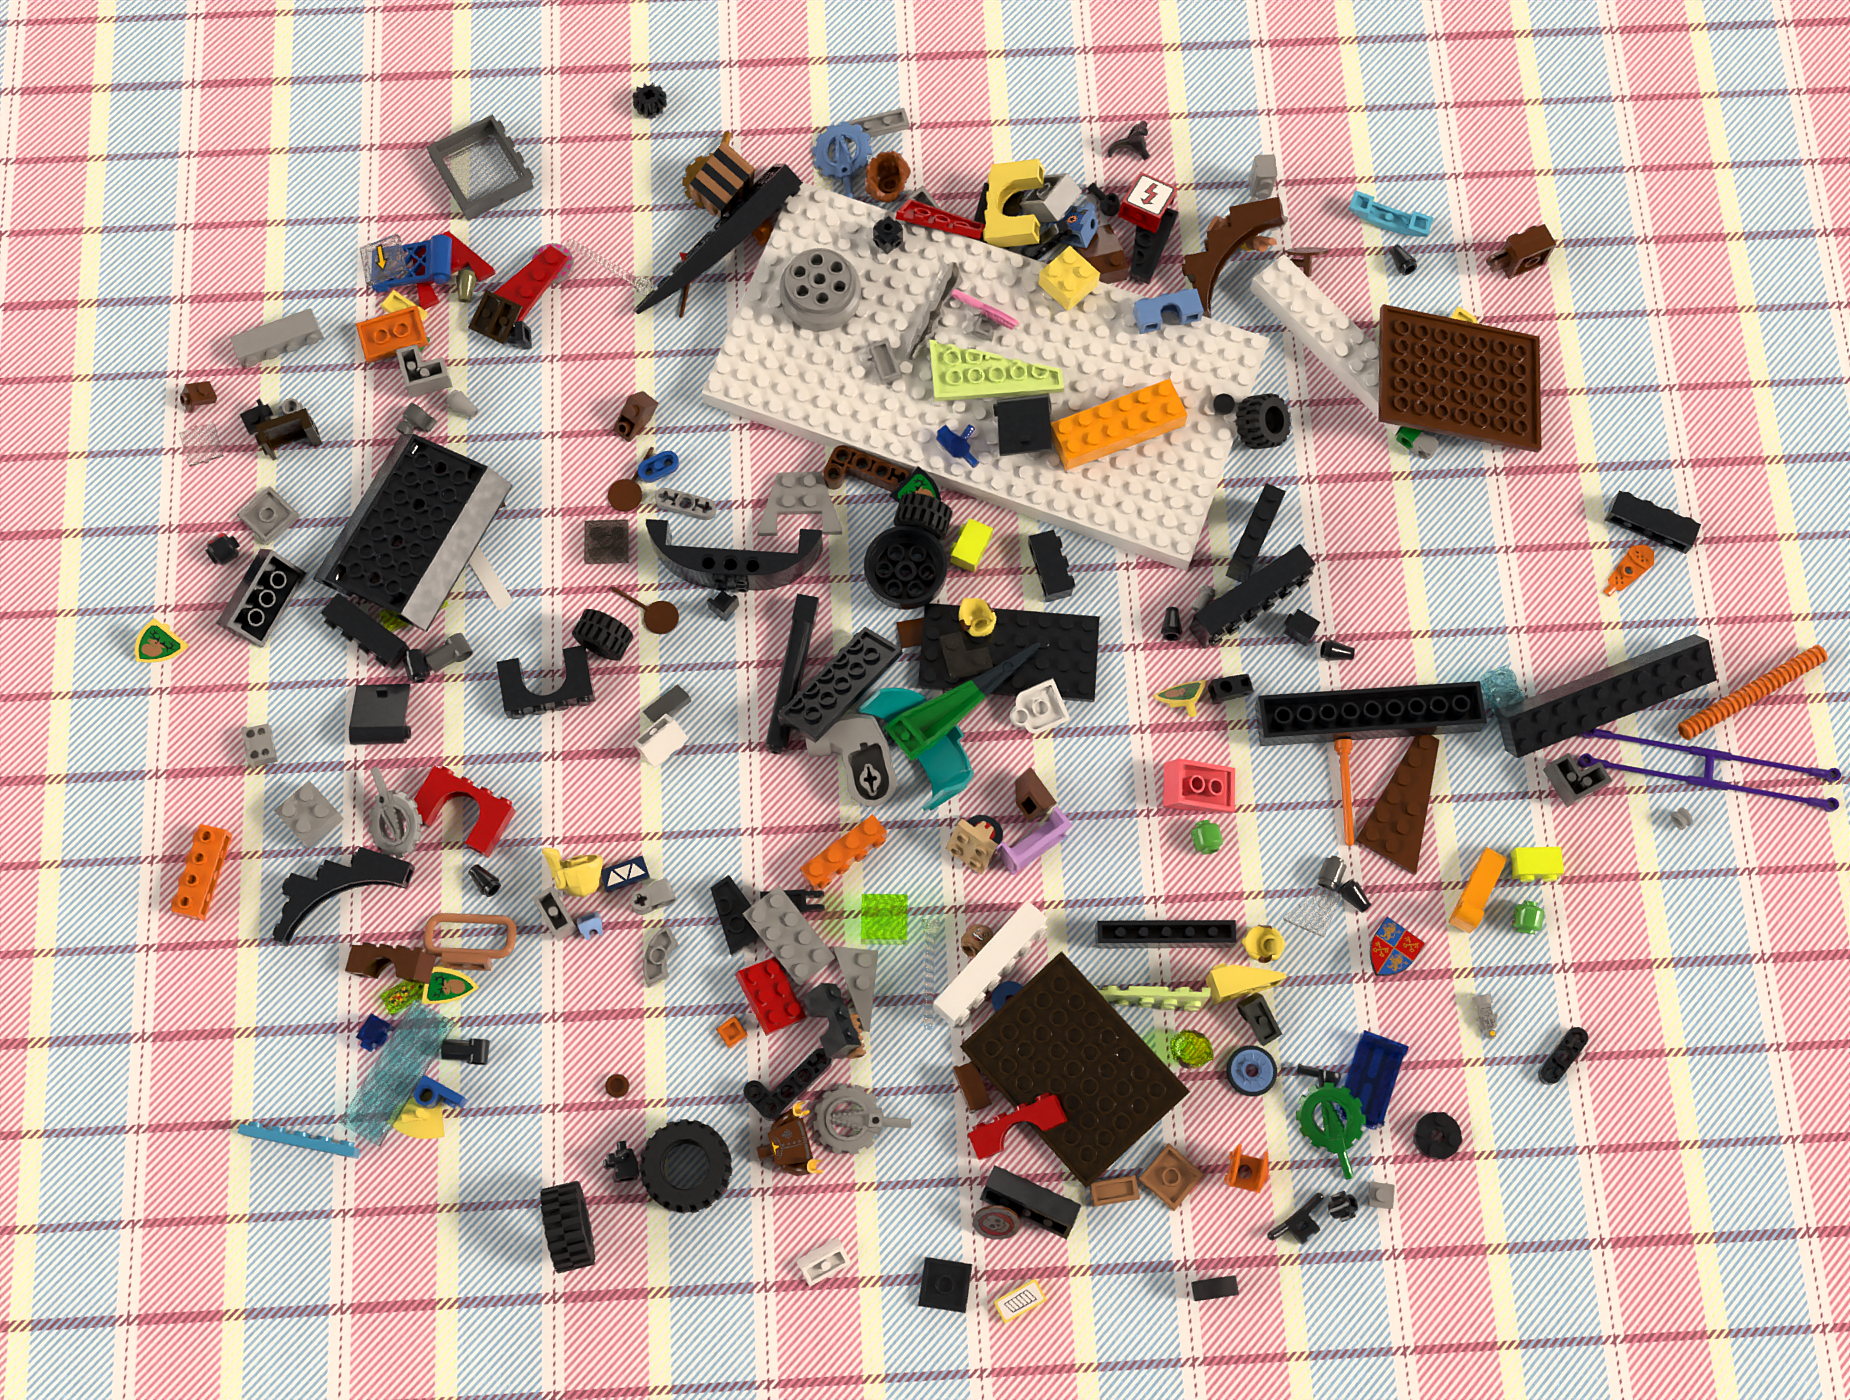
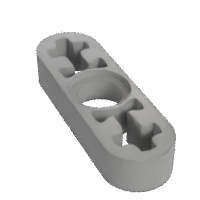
M660 488L655 493V501L660 509L701 520H711L716 515V506L711 499L669 488ZM668 495L670 500H666L665 503L662 502L661 498ZM684 499L692 502L691 506L687 509L679 506L680 502ZM706 505L709 506L710 510L703 513L702 508H706Z

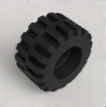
M1268 393L1249 396L1242 400V404L1238 406L1239 411L1236 412L1237 421H1235V424L1238 428L1237 433L1241 436L1240 440L1245 442V446L1251 447V449L1273 448L1281 446L1287 440V435L1290 434L1291 415L1288 412L1287 404H1284L1283 398H1279L1277 394Z
M909 493L901 496L893 523L895 527L909 525L922 528L933 534L940 541L946 537L953 511L948 505L937 498L925 494Z
M595 609L584 610L572 631L573 637L580 645H585L587 650L600 657L614 661L621 660L634 637L630 629L622 622Z

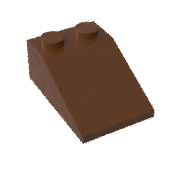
M1110 224L1098 226L1087 248L1073 246L1074 250L1100 273V282L1111 284L1127 279L1129 267L1126 257Z

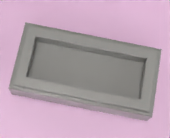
M885 339L869 344L868 350L882 385L902 379V373L889 340Z

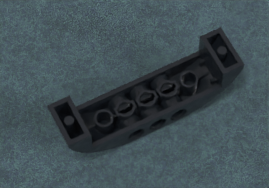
M646 519V527L652 547L663 565L675 576L688 583L714 588L717 591L736 589L738 592L745 593L749 590L764 591L780 588L794 582L807 573L823 552L822 530L800 529L798 553L675 546L671 545L672 533L668 520Z

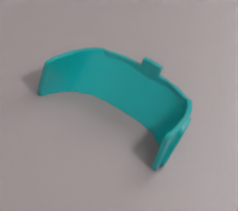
M882 688L860 706L859 710L861 713L878 716L889 723L901 713L927 702L923 695L912 690ZM958 725L948 732L930 750L927 749L917 757L932 785V798L922 807L924 811L927 809L932 811L962 792L973 778L974 772L969 758L960 743V740L965 735Z

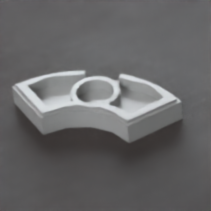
M668 925L654 935L645 952L643 973L649 988L669 977L667 971L668 958L672 951L679 947Z

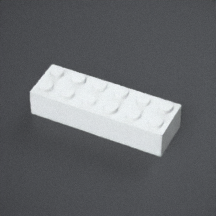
M1027 900L934 1001L933 1010L951 1027L954 1028L957 1024L962 1026L970 1017V1010L973 1007L977 1009L984 1002L985 993L988 990L993 992L1000 984L1001 976L1004 973L1008 975L1014 969L1017 962L1016 959L1019 956L1021 958L1026 956L1031 949L1033 940L1035 939L1038 942L1044 936L1045 930L1048 928L1046 926L1048 918Z

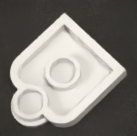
M1053 678L1021 691L1016 697V706L1010 712V720L1015 726L1026 727L1029 732L1034 734L1041 733L1071 720Z

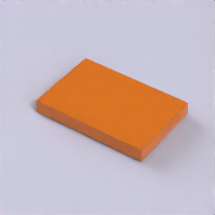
M417 305L356 323L367 363L397 355L396 350L415 344H417L418 348L429 345Z

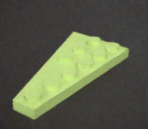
M929 339L935 401L1060 393L1064 391L1062 369L1037 363L1033 365L1024 363L1020 359L1014 358V360L1003 358L1002 355L971 348L969 350L962 349L948 343V345H944Z
M1108 986L1098 991L1108 1002H1115L1116 1006H1128L1129 1003L1138 1004L1139 1008H1152V1005L1161 1006L1163 1010H1175V1007H1182L1184 1011L1197 1012L1210 998L1211 988L1202 987V992H1193L1190 987L1176 988L1175 992H1172L1168 987L1129 986V989L1123 991L1121 988H1117V986Z

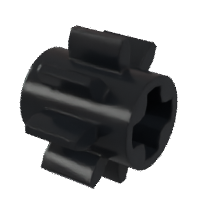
M1341 1191L1330 1196L1332 1201L1328 1203V1209L1334 1219L1340 1218L1341 1222H1345L1356 1217L1354 1212L1358 1210V1203L1352 1194L1346 1195L1345 1191Z

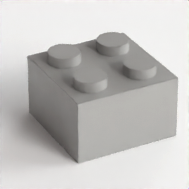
M1068 173L1044 175V187L1032 189L1020 206L1027 215L1034 214L1038 222H1058L1065 216L1067 209L1077 202V197L1082 191Z
M310 780L274 810L309 849L344 820L341 814Z

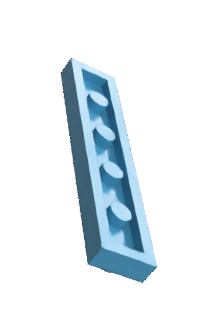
M249 1121L248 1125L240 1124L238 1134L355 1159H358L360 1149L355 1148V1143L340 1140V1144L331 1142L332 1138L320 1135L317 1136V1139L308 1138L309 1133L295 1131L294 1135L285 1133V1128L272 1126L271 1130L263 1129V1124Z

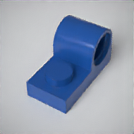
M423 1075L414 1092V1099L420 1106L425 1109H432L439 1104L443 1097V1103L455 1109L456 1106L464 1108L468 1101L464 1096ZM426 1091H432V1098L427 1102H423L422 1095Z

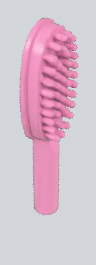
M954 289L951 294L952 297L982 310L981 314L991 319V321L997 322V324L1000 323L1003 327L1006 326V328L1009 327V329L1013 330L1019 323L1008 314L983 304L957 289Z

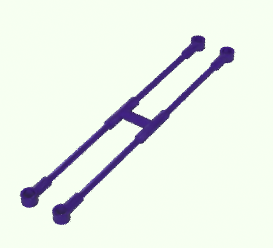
M1597 728L1591 730L1592 734L1581 733L1585 739L1597 737L1610 740L1612 738L1689 752L1692 755L1705 757L1704 778L1610 763L1608 760L1593 758L1588 753L1582 754L1578 758V765L1581 768H1588L1601 762L1605 769H1618L1685 781L1687 784L1725 791L1729 789L1802 802L1810 806L1823 808L1826 812H1833L1839 807L1838 800L1833 797L1828 799L1805 798L1733 785L1726 781L1713 779L1715 759L1735 760L1807 773L1810 776L1825 778L1830 783H1834L1841 778V772L1837 768H1830L1829 770L1815 767L1805 768L1733 755L1731 752L1709 748L1688 747L1615 734L1611 731ZM1586 758L1589 763L1585 764L1582 759ZM1830 772L1835 774V778L1831 777ZM1828 802L1833 804V808L1829 807Z

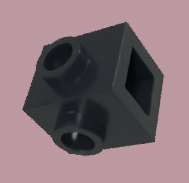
M890 216L884 220H879L873 228V241L876 246L881 248L886 254L899 247L903 243L902 225L897 220L894 221Z

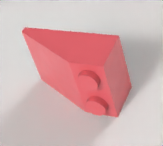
M1180 758L1164 763L1163 807L1192 811L1235 812V768Z

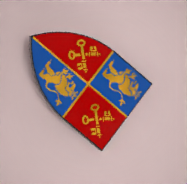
M1388 916L1375 933L1370 944V961L1375 976H1391L1403 972L1413 963L1425 944Z

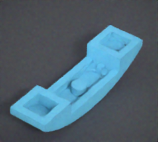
M1354 191L1348 209L1356 216L1377 227L1395 233L1418 237L1428 236L1433 217L1416 211L1411 215L1374 202L1375 197Z

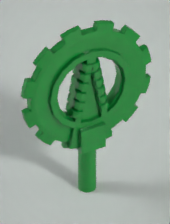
M1324 1082V1086L1321 1087L1313 1085L1307 1089L1309 1093L1306 1096L1302 1094L1298 1101V1104L1301 1105L1300 1110H1296V1120H1300L1301 1124L1299 1130L1304 1137L1308 1136L1312 1140L1310 1144L1319 1149L1322 1146L1327 1148V1152L1337 1153L1345 1179H1352L1354 1174L1346 1151L1353 1147L1352 1142L1355 1139L1360 1140L1364 1133L1361 1127L1362 1124H1366V1115L1362 1114L1360 1109L1363 1105L1359 1098L1354 1099L1349 1094L1351 1090L1343 1085L1341 1088L1335 1087L1334 1083ZM1332 1102L1338 1103L1346 1112V1127L1342 1123ZM1319 1103H1321L1324 1131L1317 1125L1314 1117L1315 1108Z

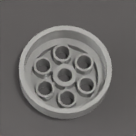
M814 248L800 253L788 264L780 279V299L783 310L795 324L804 329L812 331L836 329L847 323L859 307L861 286L858 273L847 259L833 250ZM836 269L841 270V271L838 272V273L832 272L833 270H836ZM798 274L804 275L803 277H796ZM818 281L824 282L821 285L816 284ZM839 288L843 289L842 292H837L835 290ZM800 293L807 294L806 296H799ZM821 300L827 301L824 304L818 303Z

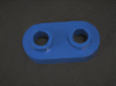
M663 451L644 460L638 466L639 478L645 483H652L674 473L679 467L677 454L673 451ZM672 462V465L666 466L665 463ZM647 471L653 472L651 475H646Z

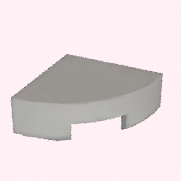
M980 314L972 335L992 342L993 327L989 319Z

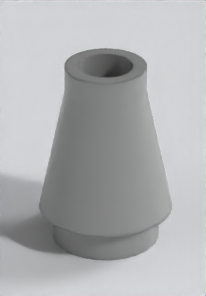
M456 389L450 393L445 402L449 405V409L461 413L470 419H473L479 411L462 391L458 392Z

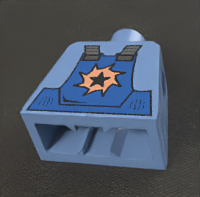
M1087 202L1083 207L1072 205L1067 209L1065 216L1060 221H1068L1072 233L1061 242L1062 244L1087 248L1098 228V221L1095 215L1096 207L1092 203ZM1057 221L1051 222L1048 227L1050 228L1055 223H1057Z

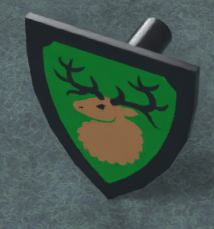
M919 466L889 495L898 503L901 496L909 493L925 494L941 501L940 492L935 481Z

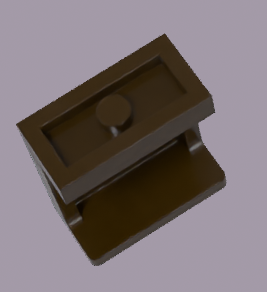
M306 408L256 425L258 431L255 434L256 441L259 447H262L264 454H269L272 460L277 459L274 451L275 448L309 437L314 447L323 444L317 426Z

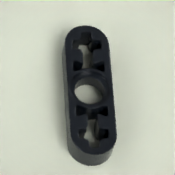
M1063 220L1055 223L1040 235L1038 244H1029L1021 250V255L1039 260L1071 235L1072 229L1069 222Z
M1574 1027L1568 1030L1539 1068L1538 1078L1543 1084L1553 1085L1559 1082L1588 1042V1034L1583 1028ZM1578 1033L1581 1042L1578 1041L1572 1047L1568 1046L1574 1039L1571 1034L1575 1035ZM1559 1050L1567 1051L1569 1054L1567 1062H1561L1558 1059L1557 1053ZM1554 1065L1558 1066L1552 1074L1555 1078L1547 1079V1072L1545 1070L1552 1069Z

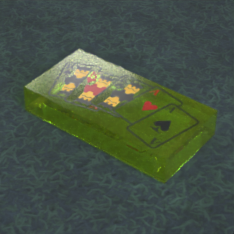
M405 980L382 993L380 997L390 1015L393 1016L421 1000L424 984L411 983Z

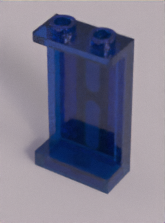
M1366 1030L1359 1035L1344 1087L1351 1090L1349 1094L1354 1099L1358 1097L1363 1105L1360 1107L1362 1114L1366 1115V1124H1363V1126L1377 1130V1128L1380 1129L1385 1125L1384 1118L1403 1057L1407 1055L1409 1046ZM1338 1104L1337 1112L1341 1114L1340 1117L1347 1120L1346 1112Z

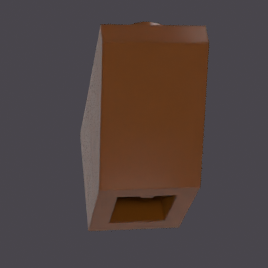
M644 391L628 396L613 431L627 442H631L651 420L659 403Z
M1028 768L1015 781L1016 804L1028 821L1044 816L1057 804L1032 768Z

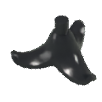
M1141 121L1139 124L1134 125L1127 138L1114 142L1108 149V157H1112L1117 149L1126 148L1136 154H1140L1144 161L1150 157L1146 150L1144 136L1148 135L1147 122Z

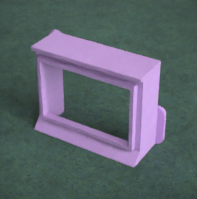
M1058 806L1053 808L1049 816V822L1010 849L1005 842L997 846V853L1001 851L1000 859L1012 875L1018 873L1067 837L1066 831L1073 825Z

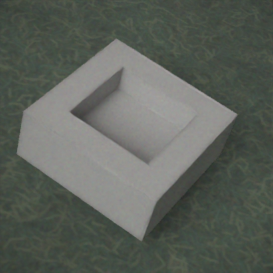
M1369 1182L1368 1206L1393 1209L1395 1185Z

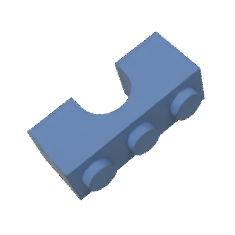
M1196 288L1191 290L1182 289L1178 293L1173 294L1164 293L1151 299L1142 298L1135 302L1133 314L1139 334L1160 330L1162 324L1161 315L1163 313L1170 312L1175 314L1179 319L1180 325L1201 321L1204 310Z

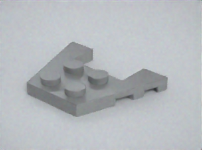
M821 472L777 473L758 527V536H778L777 515L822 514L823 535H842V527Z

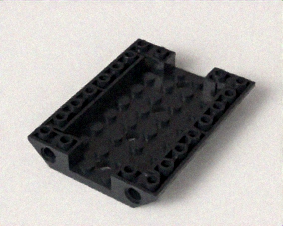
M416 434L400 435L316 572L313 580L346 596L352 597L354 594L384 608L388 615L427 632L513 485L490 467ZM446 466L444 473H436L438 467ZM424 502L425 505L421 510H415L414 506L416 503ZM395 539H403V542L400 546H392V542ZM374 575H379V582L376 584H371V577Z

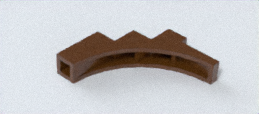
M1279 197L1229 207L1230 215H1227L1228 227L1207 231V239L1204 240L1206 251L1184 256L1185 263L1182 264L1183 275L1188 277L1193 289L1197 288L1204 310L1202 316L1211 318V301L1214 286L1229 258L1254 236L1270 228L1285 224L1283 206Z

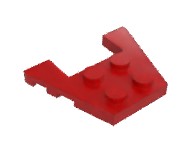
M446 231L440 234L452 239L451 275L467 266H470L472 271L475 272L479 282L496 274L492 266L451 232ZM426 248L420 249L416 254L419 259L426 253ZM413 257V265H415L418 260ZM422 265L415 275H425L426 267ZM434 281L416 283L422 309L426 310L440 303L431 287Z

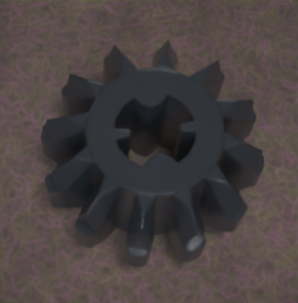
M653 82L650 86L644 83L643 88L637 87L636 92L633 93V107L637 110L639 116L644 114L648 118L649 115H653L656 118V113L663 114V108L667 106V96L660 85L655 87Z

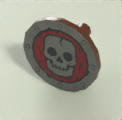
M1323 247L1287 249V254L1303 256V259L1290 260L1297 267H1303V273L1307 277L1312 276V256L1329 253V249Z
M991 1205L983 1207L975 1213L973 1227L983 1237L1003 1240L1017 1234L1020 1229V1218L1009 1208Z

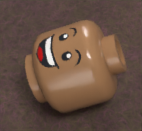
M972 925L961 937L963 952L970 958H974L994 937L993 931L986 925Z

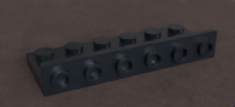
M864 627L853 636L852 640L845 647L839 650L838 654L831 661L824 665L823 669L816 676L810 679L809 683L801 691L795 694L794 698L786 706L781 708L777 714L780 726L784 729L789 726L816 743L903 654L902 648L869 628Z

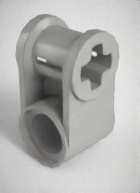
M664 878L634 892L630 901L635 913L645 915L658 908L672 904L676 901V897L668 879ZM639 899H642L645 902L644 906L641 907V905L638 904Z

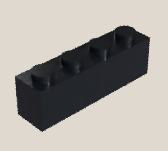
M1620 490L1612 499L1605 517V521L1684 554L1693 547L1701 526L1700 523L1695 522L1690 517L1680 516L1671 509H1663L1654 505L1651 501L1641 500L1629 492H1622Z
M339 593L321 612L325 618L324 623L332 630L337 628L342 631L340 635L350 643L354 640L359 644L357 647L366 655L369 653L375 656L374 660L384 668L387 665L394 669L403 659L404 653L410 650L406 642Z
M994 1165L980 1197V1200L990 1205L1009 1208L1019 1218L1066 1240L1081 1208V1204L1074 1202L1072 1199L1063 1197L1050 1189L1039 1186Z

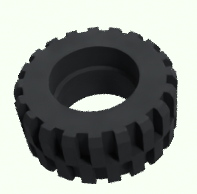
M680 1119L679 1122L674 1123L671 1121L666 1123L667 1126L662 1129L658 1128L655 1131L656 1134L652 1138H648L646 1141L647 1146L641 1152L640 1157L642 1161L639 1164V1171L642 1175L641 1181L643 1186H645L651 1198L670 1211L682 1214L688 1212L696 1213L701 1209L711 1207L713 1202L723 1196L722 1193L728 1188L729 1178L732 1176V1158L727 1144L719 1133L701 1121ZM682 1144L698 1146L704 1151L708 1159L709 1166L705 1179L699 1185L690 1189H680L673 1186L667 1180L664 1173V1163L667 1155L672 1149Z

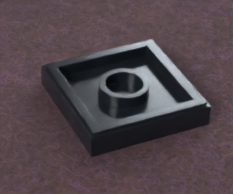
M925 1257L918 1306L966 1313L972 1264Z

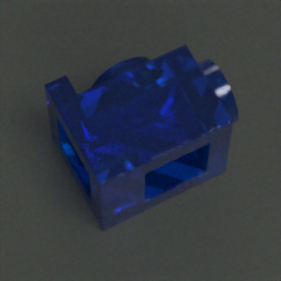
M371 1013L356 1036L361 1041L359 1046L369 1052H372L373 1049L377 1050L379 1046H383L386 1042L388 1031L393 1032L395 1027Z

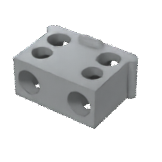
M269 723L249 728L242 727L241 731L247 762L252 769H255L256 766L278 762L272 729Z

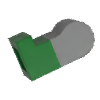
M1404 427L1396 438V441L1422 459L1433 457L1438 448L1437 439L1432 435H1426L1419 429Z

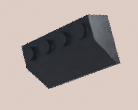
M260 549L216 624L233 635L263 648L304 579L306 572L272 549Z

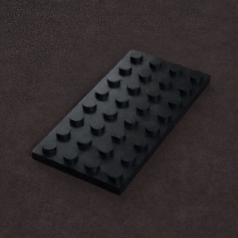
M935 603L925 605L918 689L950 691L1005 662L1035 643L1040 642V647L990 694L1017 696L1021 691L1053 678L1062 700L1095 701L1100 616L992 608L997 617L994 629L987 636L975 637L966 630H963L959 624L960 605Z

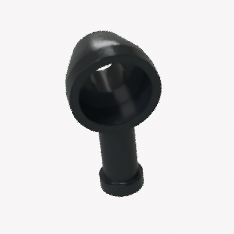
M1095 182L1091 183L1087 190L1101 201V212L1106 216L1118 214L1121 207L1118 196L1114 193L1106 195L1097 187Z
M1298 1063L1296 1075L1302 1074L1318 1078L1319 1087L1324 1086V1082L1334 1083V1086L1337 1087L1342 1076L1341 1073L1304 1066L1301 1063Z

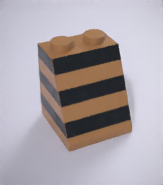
M723 141L691 181L689 187L690 195L696 202L704 204L706 210L711 215H716L721 219L754 185L755 168Z

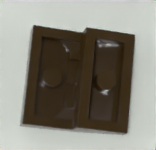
M486 290L468 328L505 345L514 322H516L523 307Z

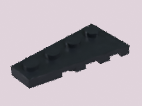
M1167 208L1156 233L1136 225L1130 278L1150 284L1177 220L1178 211Z

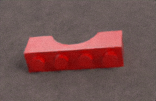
M1049 1093L1042 1094L1036 1097L1037 1102L1028 1105L1026 1102L1014 1108L1016 1112L1007 1115L1004 1112L993 1117L994 1122L986 1125L985 1122L973 1126V1131L968 1133L978 1160L987 1159L1004 1151L1005 1137L1008 1131L1017 1123L1028 1121L1037 1125L1042 1131H1048L1068 1122L1057 1096H1050Z

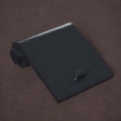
M1049 393L997 399V404H993L994 416L998 417L1000 456L1052 450L1050 422L1052 408Z
M357 685L349 724L350 744H406L407 739H411V727L407 726L406 723L411 685Z

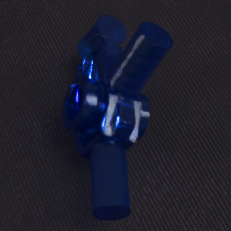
M968 424L960 436L953 433L947 425H944L937 431L936 440L953 458H964L972 468L979 464V461L969 452L971 445L967 442L975 431L972 425Z

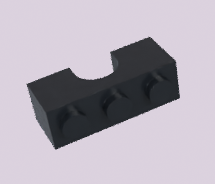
M821 983L804 995L803 999L810 1017H828V1030L819 1037L827 1058L843 1059L861 1046L859 1035L854 1028L850 1012L844 1004L837 984Z

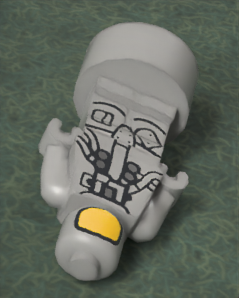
M1491 994L1472 997L1474 1007L1476 1006L1479 1018H1476L1480 1029L1483 1031L1487 1030V1038H1490V1040L1494 1039L1496 1033L1493 1029L1497 1027L1498 1014H1493L1491 1003L1493 1001Z

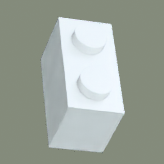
M664 714L632 743L644 759L656 768L658 765L663 764L674 751L679 750L689 738L672 717Z

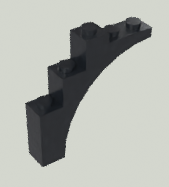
M359 846L358 851L354 852L351 858V867L325 859L324 864L320 865L317 870V881L290 873L289 878H286L282 885V894L289 899V902H286L282 908L283 916L280 923H277L273 930V940L280 945L288 947L295 931L306 917L322 903L337 894L353 888L370 885H390L407 889L415 867L410 862Z

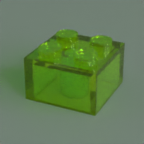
M862 894L861 944L907 945L908 894Z

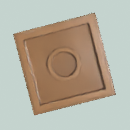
M1168 1143L1138 1180L1172 1211H1175L1203 1178L1204 1174Z

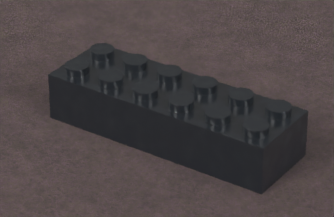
M1301 544L1297 545L1194 614L1189 630L1204 649L1209 646L1212 648L1222 642V637L1227 634L1230 636L1235 634L1240 629V625L1245 622L1249 624L1258 617L1257 614L1262 610L1264 612L1269 611L1274 607V602L1279 599L1285 600L1293 593V589L1296 587L1301 589L1310 581L1309 578L1314 574L1312 571L1316 563Z

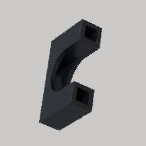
M1268 483L1265 484L1225 576L1241 583L1248 579L1286 491Z
M585 645L562 649L566 667V678L563 685L556 692L549 695H537L526 688L523 668L519 658L496 662L506 716L516 720L524 718L528 714L542 715L547 713L548 710L553 709L563 711L568 709L569 706H587L591 702L596 701Z

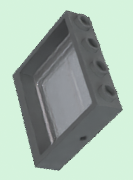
M493 114L426 147L432 162L467 221L534 188L532 183L534 176L529 167L525 169L522 155L520 152H515L513 149L515 147L514 142L510 136H505L504 132L506 130L500 120L496 121Z

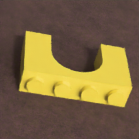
M1039 159L991 164V172L988 174L989 191L986 193L988 205L984 213L986 228L983 230V238L989 245L1002 248L1039 243L1040 223L1034 214L1015 217L1003 215V206L1011 195L1022 190L1044 187L1045 169Z

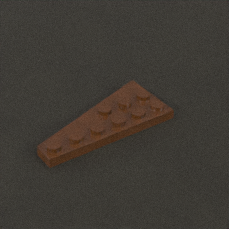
M1432 735L1414 737L1355 840L1413 875L1417 873L1440 741Z

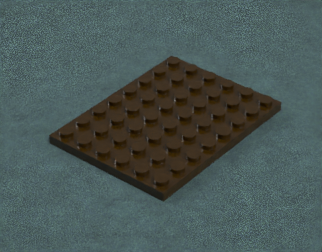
M1062 951L959 1046L1014 1108L1026 1102L1028 1105L1037 1102L1036 1097L1045 1093H1049L1050 1096H1057L1068 1122L1048 1131H1042L1034 1123L1026 1122L1085 1188L1091 1185L1191 1092Z

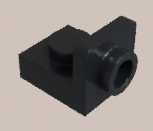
M261 399L256 400L259 406L240 414L250 435L258 432L256 425L272 420L271 416L274 415L269 404L264 405Z

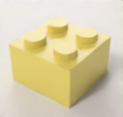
M1069 246L1040 271L1038 284L1069 312L1098 286L1100 273Z

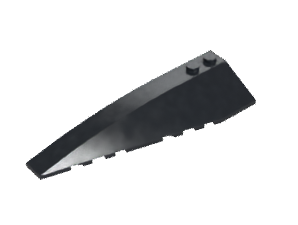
M775 163L742 197L744 201L736 203L729 210L728 213L730 215L728 217L724 216L719 219L713 226L715 231L709 230L686 254L688 259L677 263L672 268L673 274L664 277L657 285L658 289L650 291L633 311L636 314L642 313L677 292L711 268L747 238L775 210L776 212L780 211L786 205L784 201L789 196L794 197L801 190L799 186L803 182L787 164Z

